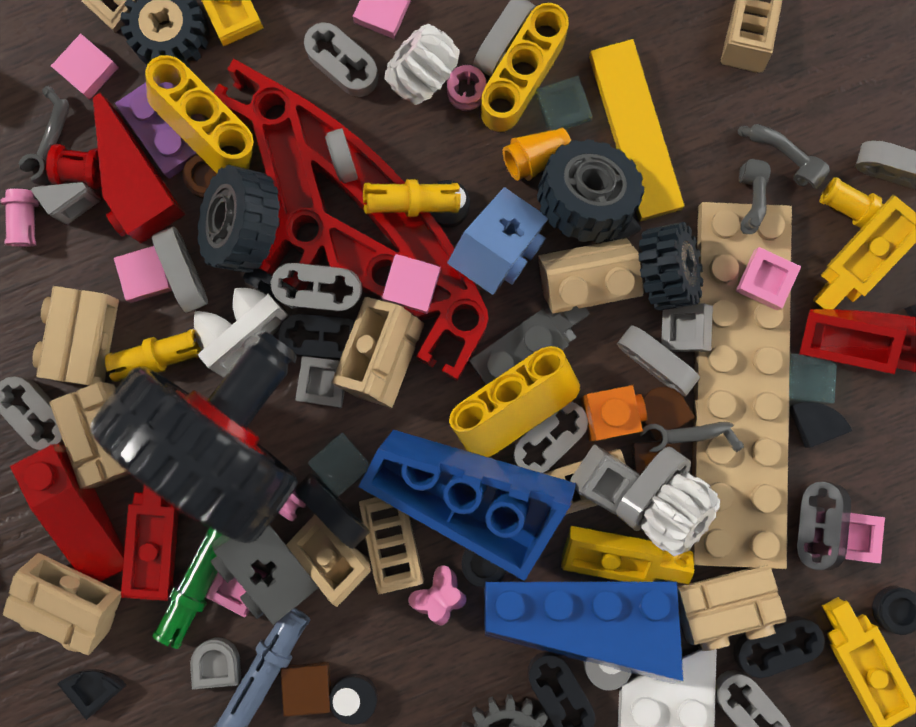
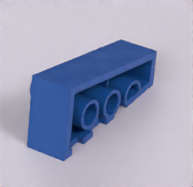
M392 430L378 448L358 487L525 581L570 508L576 483Z
M485 582L484 613L485 636L557 653L569 658L612 667L620 671L635 673L672 684L684 681L677 582Z

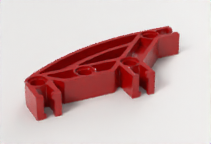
M233 58L227 68L234 80L233 87L242 91L246 85L254 90L256 93L253 95L251 103L246 105L228 97L226 94L228 88L221 84L217 85L213 93L247 127L255 131L267 176L274 180L273 184L277 187L278 201H280L278 213L280 225L275 233L276 238L269 250L268 257L262 261L259 269L273 276L279 264L292 248L303 254L299 262L303 264L320 265L325 255H327L330 267L345 268L353 271L362 283V291L383 301L382 296L385 286L378 285L374 281V276L379 268L392 266L395 254L439 266L441 271L428 314L408 308L405 309L421 321L438 317L417 354L418 360L432 368L435 366L437 361L433 359L431 354L444 335H450L453 339L464 343L455 366L452 367L445 364L442 369L447 377L458 382L485 334L488 324V310L475 283L447 264L455 248L430 212H419L417 217H407L405 212L366 214L398 251L395 252L328 215L317 177L318 172L340 188L363 211L364 204H367L363 203V187L365 183L405 184V182L380 156L336 119L305 98ZM275 105L285 107L281 117L271 120L265 118L266 112ZM341 128L344 131L358 176L357 180L344 184L342 181L340 182L325 139L328 132ZM306 223L317 224L319 231L313 240L302 242L297 239L298 230L302 225ZM295 271L293 277L282 279L283 282L298 291L306 290L310 283L299 280L297 271ZM338 276L339 278L345 281L344 276ZM461 309L471 310L478 317V324L470 331L458 330L452 322L454 314Z

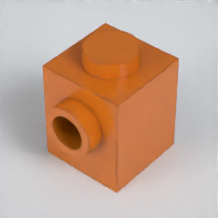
M633 385L590 393L580 397L583 410L588 418L587 431L589 441L643 431L641 422L647 421L646 406L642 395H635Z

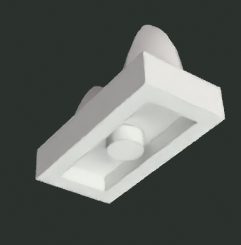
M235 288L233 311L237 321L233 324L216 314L195 311V336L202 350L197 355L209 369L225 377L247 347L260 340V337L257 336L258 334L265 331L271 335L275 334L283 321L290 317L269 294L265 295L251 288Z

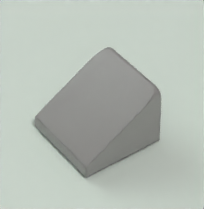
M83 182L38 186L31 189L48 215L65 225L71 223L102 199L97 192Z
M593 445L571 477L570 482L576 483L575 489L579 494L616 515L621 499L639 478L640 474L601 447Z

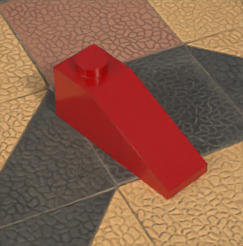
M99 93L93 97L102 197L111 209L106 216L121 237L127 234L139 243H143L152 237L153 234L163 230L186 214L117 109Z
M52 444L10 466L30 509L75 570L100 582L123 571L124 548L95 488L80 489L64 444Z

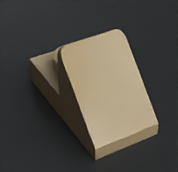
M315 514L286 544L331 604L336 607L370 573V559L357 549H351L345 545Z

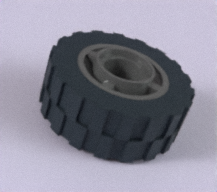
M589 139L579 142L574 140L570 141L566 146L561 145L557 148L555 154L552 153L538 186L537 200L541 204L540 210L543 216L546 215L549 223L554 228L561 230L562 234L569 238L570 236L578 238V241L587 242V240L595 241V243L603 242L608 238L610 240L616 238L630 224L644 194V186H642L643 177L641 172L637 171V165L633 160H629L620 149L616 150L605 142L598 143Z
M226 165V168L219 169L216 176H213L210 180V185L206 188L203 203L200 206V217L197 227L198 245H200L201 249L200 254L205 258L207 265L250 273L253 272V269H258L262 265V261L268 257L269 250L276 238L275 233L279 224L280 201H278L277 187L273 184L274 180L267 176V174Z

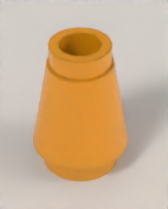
M559 128L557 130L512 138L510 145L503 148L504 162L510 175L517 181L523 178L528 181L545 170L552 153L555 154L558 147L569 144L571 141L570 136L564 128Z

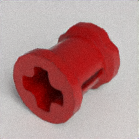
M53 144L50 147L47 155L46 170L48 179L52 184L59 185L65 181L87 183V186L93 189L101 187L98 149L93 148L89 152L67 150L64 145Z

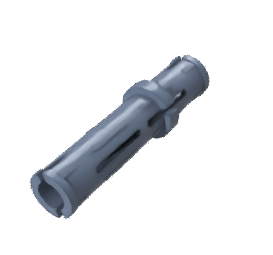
M297 608L292 609L275 623L266 640H260L255 649L257 655L214 727H248L281 668H287L292 660L290 653L306 625L310 622V618Z

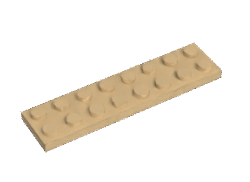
M702 202L698 206L697 249H699L701 255L698 258L699 264H702L703 272H700V276L703 278V287L700 288L703 293L702 298H699L700 302L698 304L705 303L713 306L711 351L695 352L694 371L700 376V379L694 385L693 414L695 418L693 419V427L716 422H731L734 424L731 429L737 438L742 441L744 448L738 452L734 451L724 434L713 439L693 442L692 475L695 478H701L710 485L709 488L718 494L720 507L716 511V518L708 527L709 530L704 532L699 542H695L692 545L690 551H693L694 565L750 568L769 565L774 569H787L791 290L783 308L775 310L736 292V288L753 251L758 247L791 262L792 206L767 205L766 215L758 230L754 234H743L741 231V221L752 208V204Z

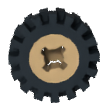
M127 0L124 5L130 12H121L120 19L125 25L121 27L122 34L127 39L126 42L146 65L158 56L169 55L178 58L189 68L191 66L187 62L188 58L192 56L197 62L202 57L198 48L201 47L206 50L208 41L204 35H209V27L205 22L207 19L196 0H137L136 3L132 0ZM168 19H170V23H168V24H165V25H160V24H159V23H162L163 21H167Z

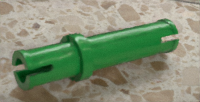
M209 528L179 587H173L169 595L172 601L152 635L158 642L169 646L170 642H172L171 647L179 649L197 612L204 610L207 604L204 598L218 573L211 563V560L217 556L213 551L211 543L222 534Z

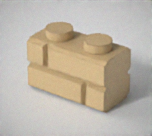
M627 238L538 255L543 293L552 314L572 310L574 306L584 308L643 296L639 252Z
M53 286L51 297H46L41 307V320L46 326L43 342L39 341L33 351V366L38 368L36 377L88 386L105 382L106 367L104 358L106 354L110 353L119 299L104 293Z
M365 297L331 384L357 398L393 408L414 353L416 342L425 323L413 316L402 306Z
M105 382L95 383L49 402L80 489L96 488L130 475L99 446L90 432L92 420L116 389L114 384Z
M37 553L13 576L9 590L10 596L7 598L3 616L18 622L27 631L39 632L60 642L69 651L90 655L111 629L115 611L121 600V591L41 553Z
M763 565L693 582L689 585L678 586L679 616L687 643L692 645L700 644L702 651H710L729 646L728 636L745 632L747 639L751 640L775 634L773 625L786 622V615L781 598L777 592L778 588L771 567Z

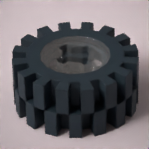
M685 222L646 229L641 234L643 239L640 240L639 247L642 253H639V261L642 263L643 269H640L641 277H645L646 282L643 285L645 293L650 292L648 299L657 310L692 306L700 302L699 298H702L703 292L700 287H703V278L700 276V272H703L702 264H699L698 259L701 255L699 249L695 247L697 242L695 235L691 236L692 229L686 226Z

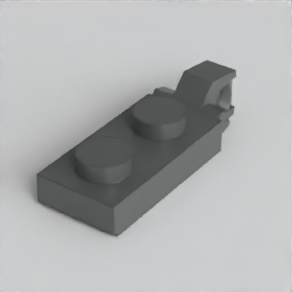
M574 306L572 310L552 314L549 307L545 310L541 309L471 358L469 362L484 384L487 385L541 348L549 346L558 347L561 350L569 346L568 343L577 338L571 328L588 317L590 313L586 307L578 308L577 306Z

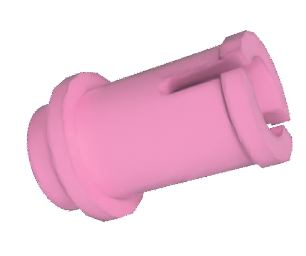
M5 190V198L1 199V205L6 207L5 245L14 247L36 246L35 207L39 206V201L34 199V194L31 190Z

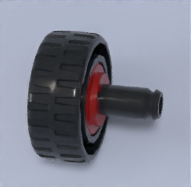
M267 331L257 335L260 337V340L247 347L209 398L195 390L188 393L157 372L147 367L139 366L131 370L113 391L92 420L90 432L99 446L144 486L199 523L226 537L243 543L254 542L261 536L297 486L295 474L273 454L258 444L259 436L248 428V425L287 375L289 363L291 361L296 362L297 354Z

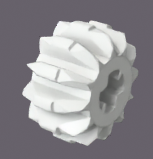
M430 24L423 25L419 30H414L411 36L404 40L401 47L394 52V57L387 64L384 79L391 85V89L403 99L409 100L414 105L420 104L424 100L430 99L438 89L441 90L442 84L450 78L451 71L457 66L460 50L444 31H440Z
M688 472L673 476L669 483L662 485L660 492L652 497V503L644 511L645 517L642 520L641 529L652 540V543L662 551L666 550L673 556L687 552L695 542H699L701 536L709 530V525L716 518V511L720 507L718 494L709 488L710 485L701 478H695Z

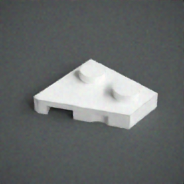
M700 645L698 646L699 650L683 656V682L672 684L639 674L630 677L627 683L619 688L618 727H714L717 649L702 651Z

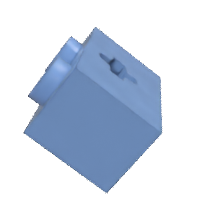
M504 187L464 231L447 264L494 295L505 280L511 285L515 282L528 262L523 257L531 261L546 239L539 233L548 218Z

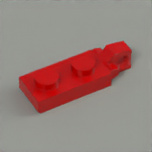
M144 486L143 492H135L133 503L128 504L121 598L168 601L171 599L169 595L173 589L179 510L146 486Z

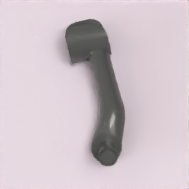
M45 86L42 90L43 95L54 106L36 154H27L19 160V167L24 172H29L40 165L39 171L31 177V182L37 185L50 183L46 170L48 151L53 144H57L69 111L68 100L60 99L51 86Z
M755 124L751 128L748 126L738 128L739 136H749L753 142L771 145L796 163L800 168L793 176V179L799 186H805L809 182L813 188L818 189L828 176L830 168L826 162L818 157L806 155L780 132L760 124Z
M750 159L740 168L739 183L753 185L752 208L741 221V231L743 234H754L766 215V185L771 169L770 165L762 160Z
M716 422L703 426L665 430L658 424H649L639 434L640 437L650 429H656L661 433V443L650 450L651 452L662 450L666 444L704 441L718 437L721 434H724L734 451L738 452L744 448L742 441L732 431L731 427L734 424L731 422Z

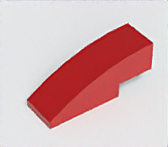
M810 309L799 354L895 374L896 368L916 372V317L858 310Z

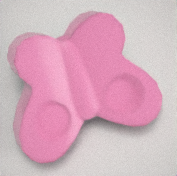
M441 565L434 572L432 587L412 592L408 602L417 612L428 614L431 621L441 626L448 622L451 610L463 607L467 599L466 595L457 589V577L454 571L448 566Z

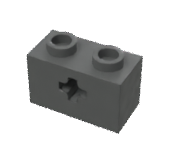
M270 525L256 541L251 543L239 542L224 535H221L211 543L213 551L217 555L211 560V563L227 583L234 578L246 591L240 598L256 619L265 614L274 625L319 588ZM258 559L264 565L267 564L270 571L264 578L258 572L255 573L251 565Z

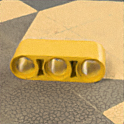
M543 3L532 10L486 84L481 99V118L489 129L504 132L516 125L561 52L569 21L565 10L559 5ZM541 26H549L556 30L557 34L552 37H545L540 35L536 29ZM519 62H526L531 64L535 71L529 75H522L517 73L513 66ZM496 99H505L511 103L513 108L505 113H499L494 111L489 104Z
M163 55L152 59L147 64L145 71L147 100L152 109L216 173H218L219 169L226 168V165L249 169L254 141L248 127L178 58ZM169 82L176 85V87L166 89L160 87L159 84ZM201 114L209 119L198 122L191 119L190 116ZM234 146L241 150V153L231 155L222 151L221 148Z
M553 346L544 347L535 351L460 402L452 410L449 423L468 452L490 457L571 403L580 391V383L563 350Z

